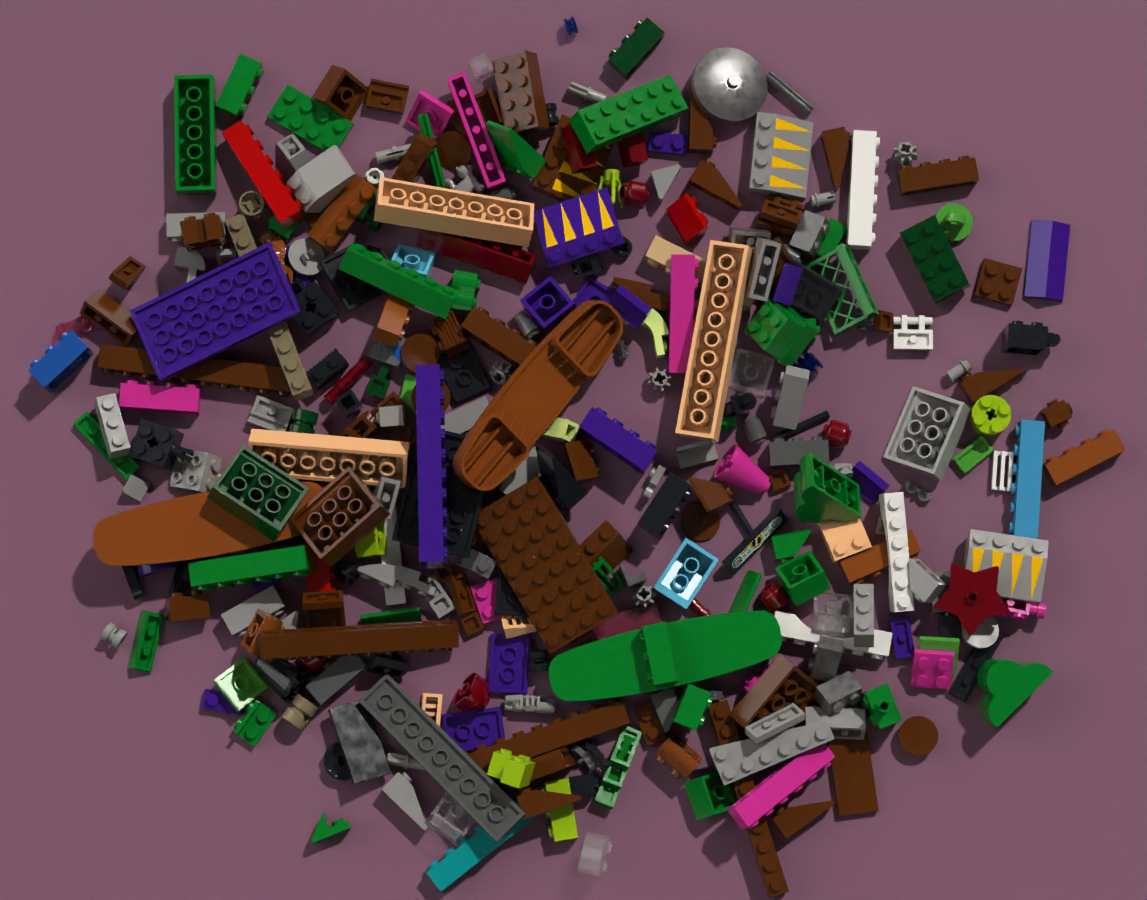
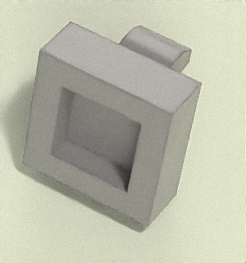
M231 245V249H224L221 246L220 250H217L219 267L238 258L234 245Z

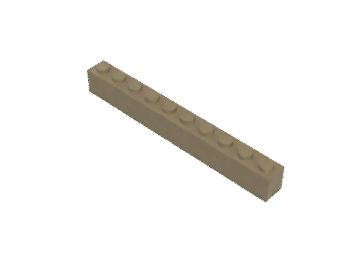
M243 213L225 220L239 257L257 248ZM286 321L268 329L294 399L299 401L314 395Z

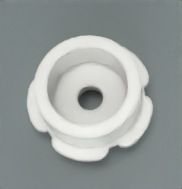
M371 168L365 174V179L373 186L379 185L380 177L384 178V173L378 168Z

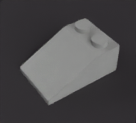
M333 145L299 168L286 183L305 212L321 213L356 174L338 146Z

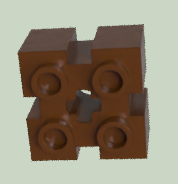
M207 213L204 214L202 219L197 220L196 216L184 218V221H180L184 246L188 252L201 250L206 247L212 248L227 245L223 222L219 214Z

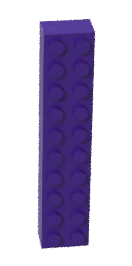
M440 364L416 365L420 568H444V562H448L447 547H443V543H447V527H443V523H447V507H443V503H446V488H442V484H446V468H442V464H446L445 448H441V445H445V429H441V425H445V409L440 408V406H444V390H440V387L444 386V370H440Z

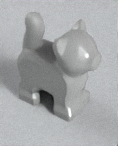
M470 164L456 167L458 176L464 179L458 185H455L451 179L446 178L444 180L445 184L452 190L470 193L476 191L478 194H482L486 189V186L481 184L473 175V167Z

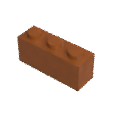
M389 293L373 340L395 348L397 341H402L405 333L402 327H407L410 319L407 313H412L414 304Z

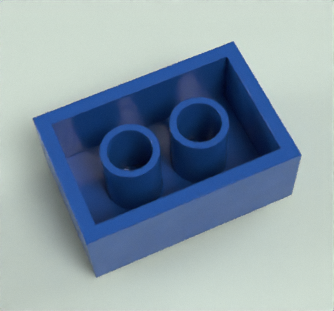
M73 330L65 332L59 338L60 342L55 346L51 345L41 359L37 358L31 363V368L28 370L50 393L93 354Z

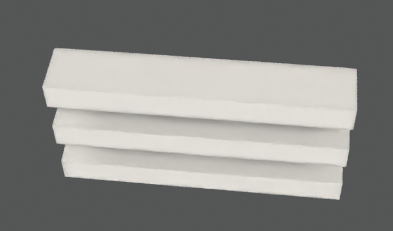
M993 451L991 490L1011 491L1014 452ZM998 456H1001L999 486H996ZM1008 456L1007 487H1004L1005 458Z

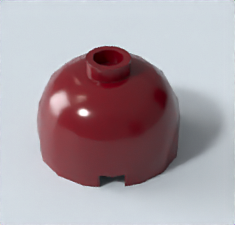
M473 672L463 681L465 685L461 690L458 688L452 704L457 709L468 713L477 712L480 708H486L490 701L488 698L490 690L487 681Z

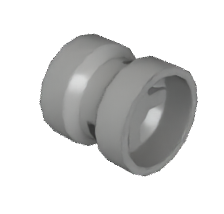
M110 622L101 634L100 639L105 642L109 641L113 647L118 649L128 632L123 629L119 630L115 624Z

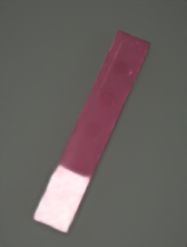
M657 604L648 605L646 610L644 607L619 612V614L567 645L642 628L645 625L660 623L661 619Z

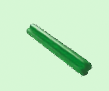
M428 114L418 115L421 133L434 140ZM435 148L429 158L435 187L446 188L437 148Z

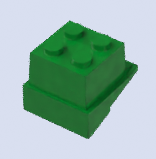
M770 299L767 302L765 301L745 329L764 351L771 354L778 363L784 366H793L818 332L815 327L789 305L773 302Z

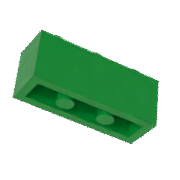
M239 54L215 105L217 110L239 119L240 115L245 114L248 107L246 102L249 97H253L256 90L254 85L257 80L260 81L264 73L261 62Z
M666 621L642 626L643 631H639L641 643L646 644L647 650L643 651L645 663L649 662L651 670L647 671L649 683L653 682L654 686L677 682Z

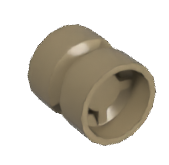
M247 191L240 197L239 207L244 216L251 221L262 219L267 211L262 195L256 191Z
M297 693L291 702L293 706L288 707L282 717L303 731L309 722L308 717H312L318 707Z

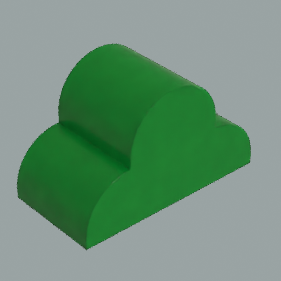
M808 453L800 460V472L794 476L793 480L797 518L808 523H819L829 519L839 522H851L862 518L859 484L814 454Z
M1002 658L986 660L977 672V683L984 693L979 703V714L986 725L997 728L1053 671L1046 665L1030 661L1016 663Z

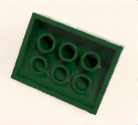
M242 444L211 488L207 498L272 541H275L309 490V487Z

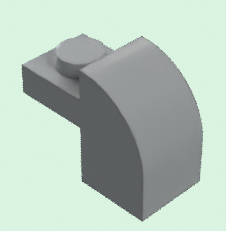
M177 247L174 266L176 269L189 271L187 282L201 276L199 273H207L206 263L197 251L188 252L185 247Z

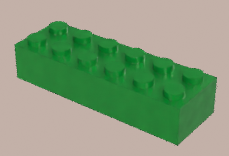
M213 74L174 75L175 181L178 195L217 194L216 80Z
M670 74L580 109L569 119V122L586 154H589L680 117L688 109V106Z
M304 545L188 563L191 587L198 588V591H214L216 586L217 588L223 587V589L235 587L234 584H242V586L253 585V581L267 583L272 582V578L287 580L292 579V575L307 577L311 576V572L317 571L314 550Z

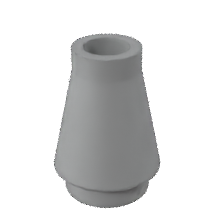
M524 312L516 316L515 321L525 340L531 339L534 341L542 334L540 327L527 317Z

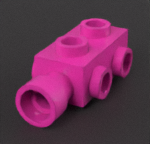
M1002 598L1010 612L994 616L997 618H1012V620L1017 622L1026 621L1029 615L1044 619L1046 604H1034Z

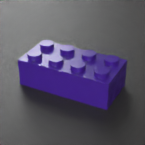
M592 407L579 425L578 431L644 475L658 453L655 449L656 446L649 441L643 442L640 440V435L635 431L624 429V424L619 420L608 418L606 416L607 413L601 408L597 407L595 409Z

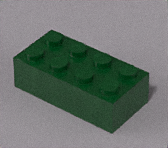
M935 215L900 232L936 304L971 286Z

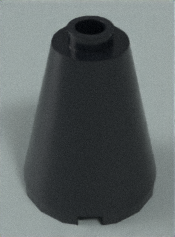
M257 657L255 660V669L287 704L292 702V697L295 694H301L308 684L307 680L310 678L308 674H311V672L304 667L282 658H276V661L272 662L264 661L261 657Z

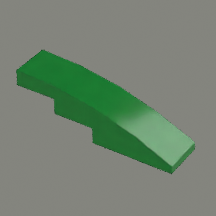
M626 725L623 726L610 759L611 766L604 774L594 803L613 809L640 740L641 731Z

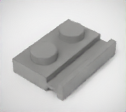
M257 395L247 422L267 430L286 432L294 409Z

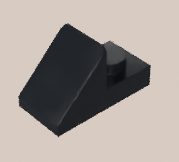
M394 651V654L382 653L381 655H375L365 663V671L383 676L388 674L391 678L398 680L410 671L409 666L396 651Z

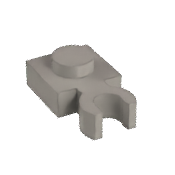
M659 465L657 469H652L648 476L651 480L642 496L650 499L666 468Z

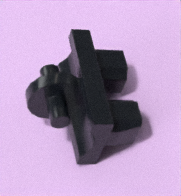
M751 393L733 395L730 397L731 401L725 404L724 411L727 416H734L736 414L747 415L750 413L749 410L756 406V397Z

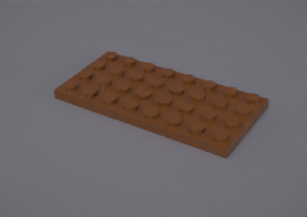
M539 476L481 510L477 529L550 654L619 614Z

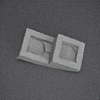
M434 574L422 581L437 589L435 596L429 595V598H426L439 619L456 608Z

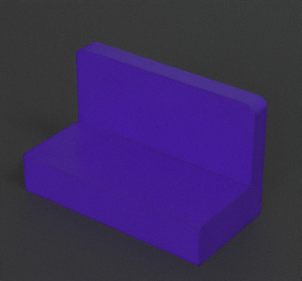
M784 262L772 297L773 302H780L791 306L803 271L802 267Z
M621 284L608 302L619 313L621 318L635 329L639 328L652 310L651 307Z
M859 460L852 468L853 477H850V479L859 484L860 495L873 505L879 499V494H883L890 485Z

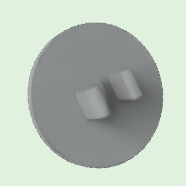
M302 238L290 245L287 257L290 266L297 273L304 276H313L322 270L318 263L325 258V254L318 243L311 239Z
M993 616L986 617L972 636H969L962 623L960 624L961 635L965 642L977 649L990 647L996 642L999 635V627Z

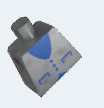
M403 337L402 341L398 340L395 348L376 341L368 354V358L399 369L403 363L401 348L406 338Z

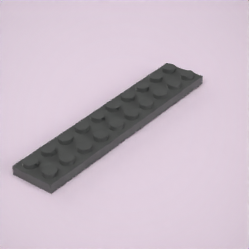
M388 674L384 675L358 700L496 843L526 815Z

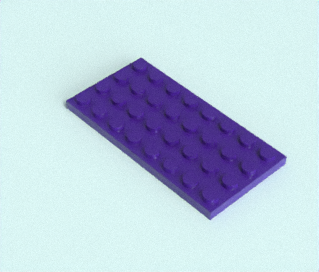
M269 242L130 310V313L158 379L162 382L301 314L302 310L273 244Z

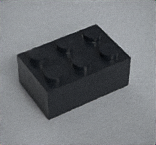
M670 472L637 526L656 538L660 534L663 536L670 526L668 520L670 518L674 519L681 508L678 506L681 501L684 503L690 495L691 490H689L691 484Z

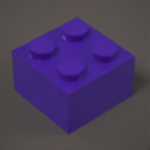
M551 276L520 299L525 311L546 335L576 308L575 303Z

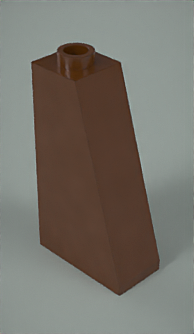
M570 746L531 759L530 761L536 762L531 781L576 765ZM494 778L495 783L503 791L514 788L513 786L501 783V779Z

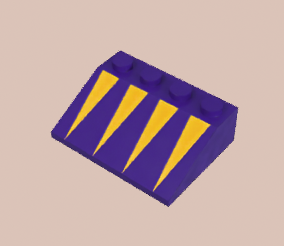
M607 187L534 211V218L549 268L625 243Z

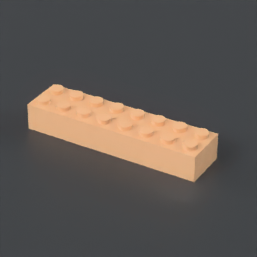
M380 177L376 194L374 221L529 247L533 233L534 203Z
M251 429L248 448L295 479L332 482L348 466L365 485L377 486L382 476L401 481L399 488H405L408 478L410 442Z

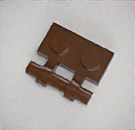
M768 194L759 217L796 229L806 206L799 204V201L784 199L779 194Z

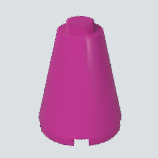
M732 445L724 454L726 457L723 462H719L714 477L719 481L757 494L765 493L770 487V478L739 446Z

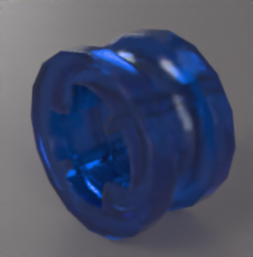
M571 16L569 20L564 19L568 35H572V32L578 33L574 17Z

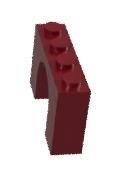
M568 122V125L562 128V134L572 174L590 172L597 167L594 152L586 154L572 125ZM642 132L616 142L623 168L640 166L649 160Z

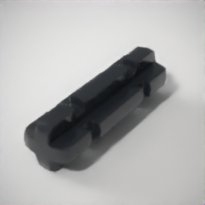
M585 738L580 742L581 748L584 751L587 750L586 753L595 763H598L597 766L602 771L607 770L611 766V762L607 758L604 759L603 753L593 745L589 738Z

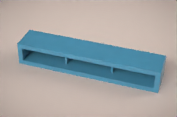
M1020 420L1015 425V436L1018 437L1017 444H1014L1013 449L1014 456H1016V463H1013L1012 475H1015V483H1012L1011 488L1014 501L1010 503V514H1013L1012 522H1009L1008 532L1014 536L1038 539L1045 421Z

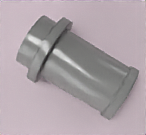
M834 191L821 194L813 193L810 196L812 207L819 208L821 205L836 203V197L827 199V197L835 196Z
M966 359L964 361L960 360L958 365L946 371V375L953 383L965 373L969 374L972 368Z

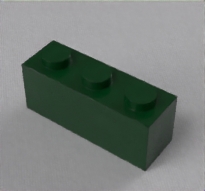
M648 17L644 21L640 20L634 27L635 31L623 38L620 48H614L608 56V64L625 79L664 38L665 32Z

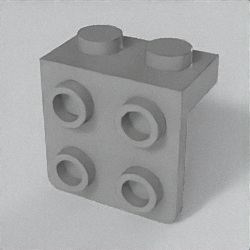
M194 450V456L188 455L193 458L191 462L176 458L169 482L170 486L200 493L211 490L217 481L222 457Z

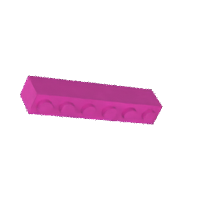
M463 72L447 78L448 87L456 104L487 191L506 185V179L466 73Z
M671 254L669 373H686L693 329L696 322L694 310L698 309V298H694V290H698V278H695V270L699 269V259H695L694 254Z
M824 743L793 756L727 809L740 829L753 828L759 823L758 819L760 817H766L774 811L773 807L776 804L781 805L788 800L787 796L791 792L794 794L802 789V783L813 780L817 776V771L829 767L832 764L830 761L835 758V755L827 744Z

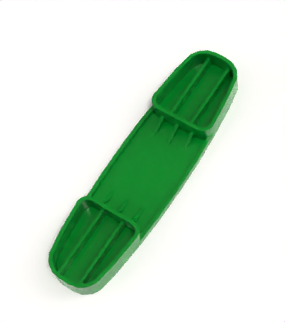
M766 611L724 613L666 623L678 681L654 686L653 682L649 683L647 671L651 669L649 662L645 663L643 651L647 650L646 644L641 643L639 631H643V629L625 632L573 648L557 655L549 666L550 684L554 694L561 700L581 702L642 694L706 680L773 658L779 652L782 645L780 626L777 619Z

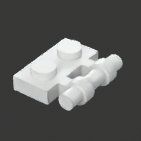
M907 315L893 317V324H900L901 329L893 330V350H933V330H925V325H932L933 318L925 317V315H918V317H907ZM908 325H918V330L908 329Z

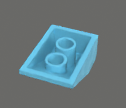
M685 538L653 588L687 609L719 559Z

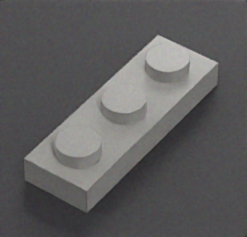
M792 703L746 726L745 734L758 744L805 720V713Z

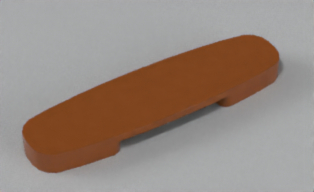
M588 300L581 303L543 339L506 381L477 419L453 457L454 473L466 486L471 489L488 491L499 485L528 457L530 447L557 418L588 376H594L598 373L623 333L622 318L612 305L600 300Z
M301 482L309 487V490L292 516L323 490L318 484ZM203 492L148 504L104 518L94 528L93 543L96 555L103 563L110 566H138L216 556L301 536L293 523L288 520L275 541H272L208 499L209 492Z

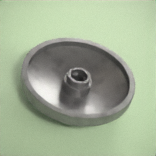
M723 47L708 52L695 66L691 79L692 92L699 107L713 119L724 123H740L752 118L762 108L767 97L768 85L762 67L751 55L736 48Z

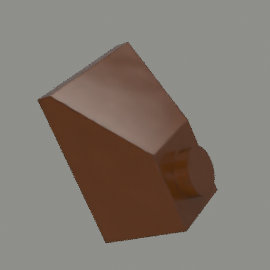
M691 476L687 478L708 513L716 514L735 502L733 499L735 495L729 486L726 487L720 483Z

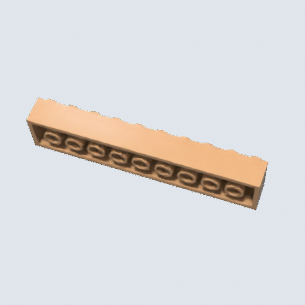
M710 240L675 431L681 437L713 442L719 441L753 253L749 245Z

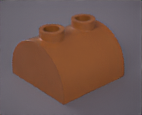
M258 608L240 644L249 653L260 657L258 655V631L285 629L282 626L284 622Z
M674 731L656 750L658 754L656 759L662 765L668 763L673 768L671 773L678 779L681 776L685 779L703 759Z

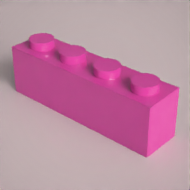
M126 380V383H121L119 407L129 410L200 414L202 391L197 388V385L186 384L185 387H177V384L174 383L158 386L157 382H146V385L138 384V381Z

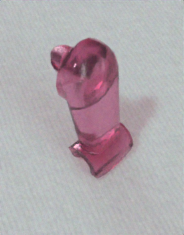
M81 315L67 323L61 322L56 326L55 332L58 338L65 332H71L72 330L75 334L86 333L93 328L94 324Z

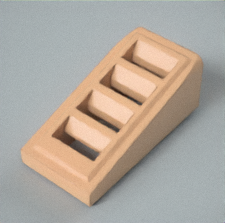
M500 616L506 639L537 631L530 618Z
M423 693L421 708L425 712L426 709H436L437 712L426 713L431 718H436L435 722L441 727L443 694ZM427 701H438V705H437V704H426V702H427Z

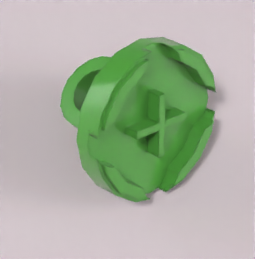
M949 203L942 206L936 213V218L948 242H959L970 234L973 227V218L965 206L958 203Z

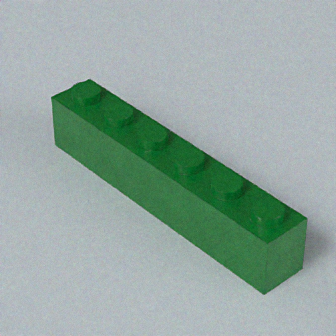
M350 244L339 267V270L443 319L448 317L458 295V292H455L452 287L438 284L433 278L421 276L416 270L404 268L397 261L387 260L380 253L368 251L360 244Z

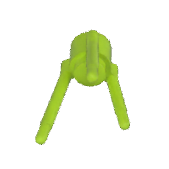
M607 169L604 171V176H600L598 190L603 189L604 184L607 188H611V202L614 204L617 187L620 208H623L624 204L620 199V171Z

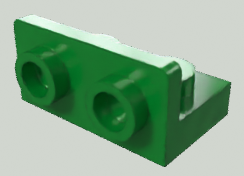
M258 700L255 703L252 701L245 710L247 714L244 719L240 718L234 725L236 729L234 733L254 747L278 715Z

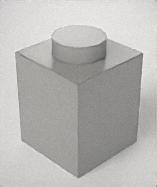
M405 406L379 407V412H376L377 424H380L382 428L406 426Z

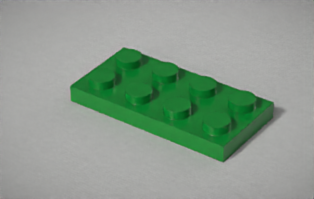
M288 84L267 115L268 119L323 152L333 145H337L340 148L354 126V123Z

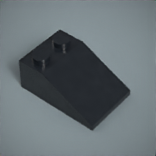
M537 442L535 447L542 482L552 499L560 507L565 506L571 510L587 493L556 456Z

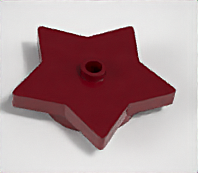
M951 563L950 587L934 604V607L957 615L967 634L972 636L986 617L1010 612L997 592L999 567L994 566L973 572L955 563ZM975 593L977 595L976 600L971 601L969 595Z

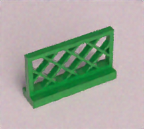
M843 243L836 246L837 249L805 265L810 269L817 265L824 266L821 273L823 277L826 274L827 268L836 270L832 282L844 287L840 298H837L839 302L836 310H830L827 315L835 335L869 318H875L880 315L850 247ZM835 255L839 258L837 268L829 266L830 259ZM839 272L845 273L847 276L845 285L836 283ZM847 289L853 290L855 294L852 302L844 300ZM843 302L851 304L848 315L839 313ZM855 306L860 307L864 314L857 319L851 317ZM838 315L846 317L844 326L840 328L836 325Z

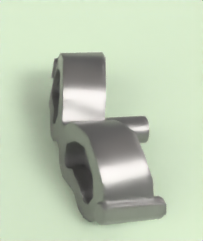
M621 335L614 347V350L617 349L620 362L627 359L629 355V349L624 344L625 338L623 335Z
M912 481L905 482L906 491L908 493L917 492L920 501L932 499L931 493L926 492L924 489H919L918 485L913 484Z
M576 744L570 749L582 757L577 761L579 765L583 761L586 762L590 770L589 774L596 769L589 755Z

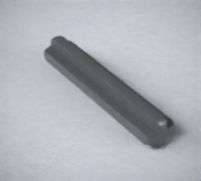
M771 71L767 74V82L805 114L808 115L813 110L814 106L776 73Z

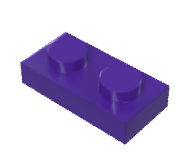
M650 131L648 152L686 156L689 135Z
M910 617L890 619V630L893 633L894 658L913 657L914 644Z
M204 690L202 709L242 715V710L237 712L221 691Z

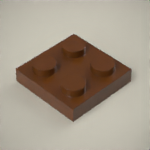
M984 258L974 296L1012 306L1022 268Z

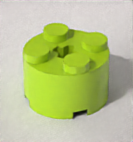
M983 396L971 407L969 415L970 424L979 435L985 437L995 436L1009 425L1011 408L999 396ZM989 412H991L992 416L994 417L991 420L988 419L987 414Z

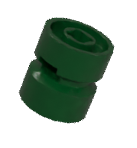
M294 408L292 414L294 423L290 424L288 432L314 434L315 430L312 427L317 424L319 414L305 409Z

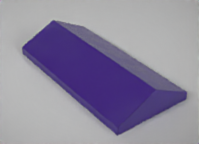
M1031 221L1024 297L1063 301L1070 235L1069 224L1056 221Z

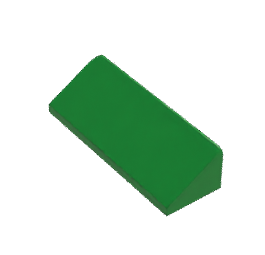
M751 570L746 572L728 613L747 611L763 576L761 573Z
M420 607L361 615L362 625L422 621Z
M141 610L128 668L151 673L164 615Z

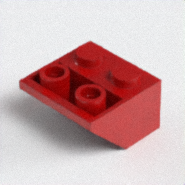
M688 193L667 207L665 212L685 245L704 235L708 223L704 213L700 214L696 208L698 206L697 201L693 196L690 197Z

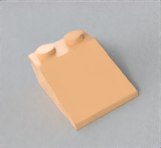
M829 519L817 523L833 563L872 547L860 519L851 522H839Z

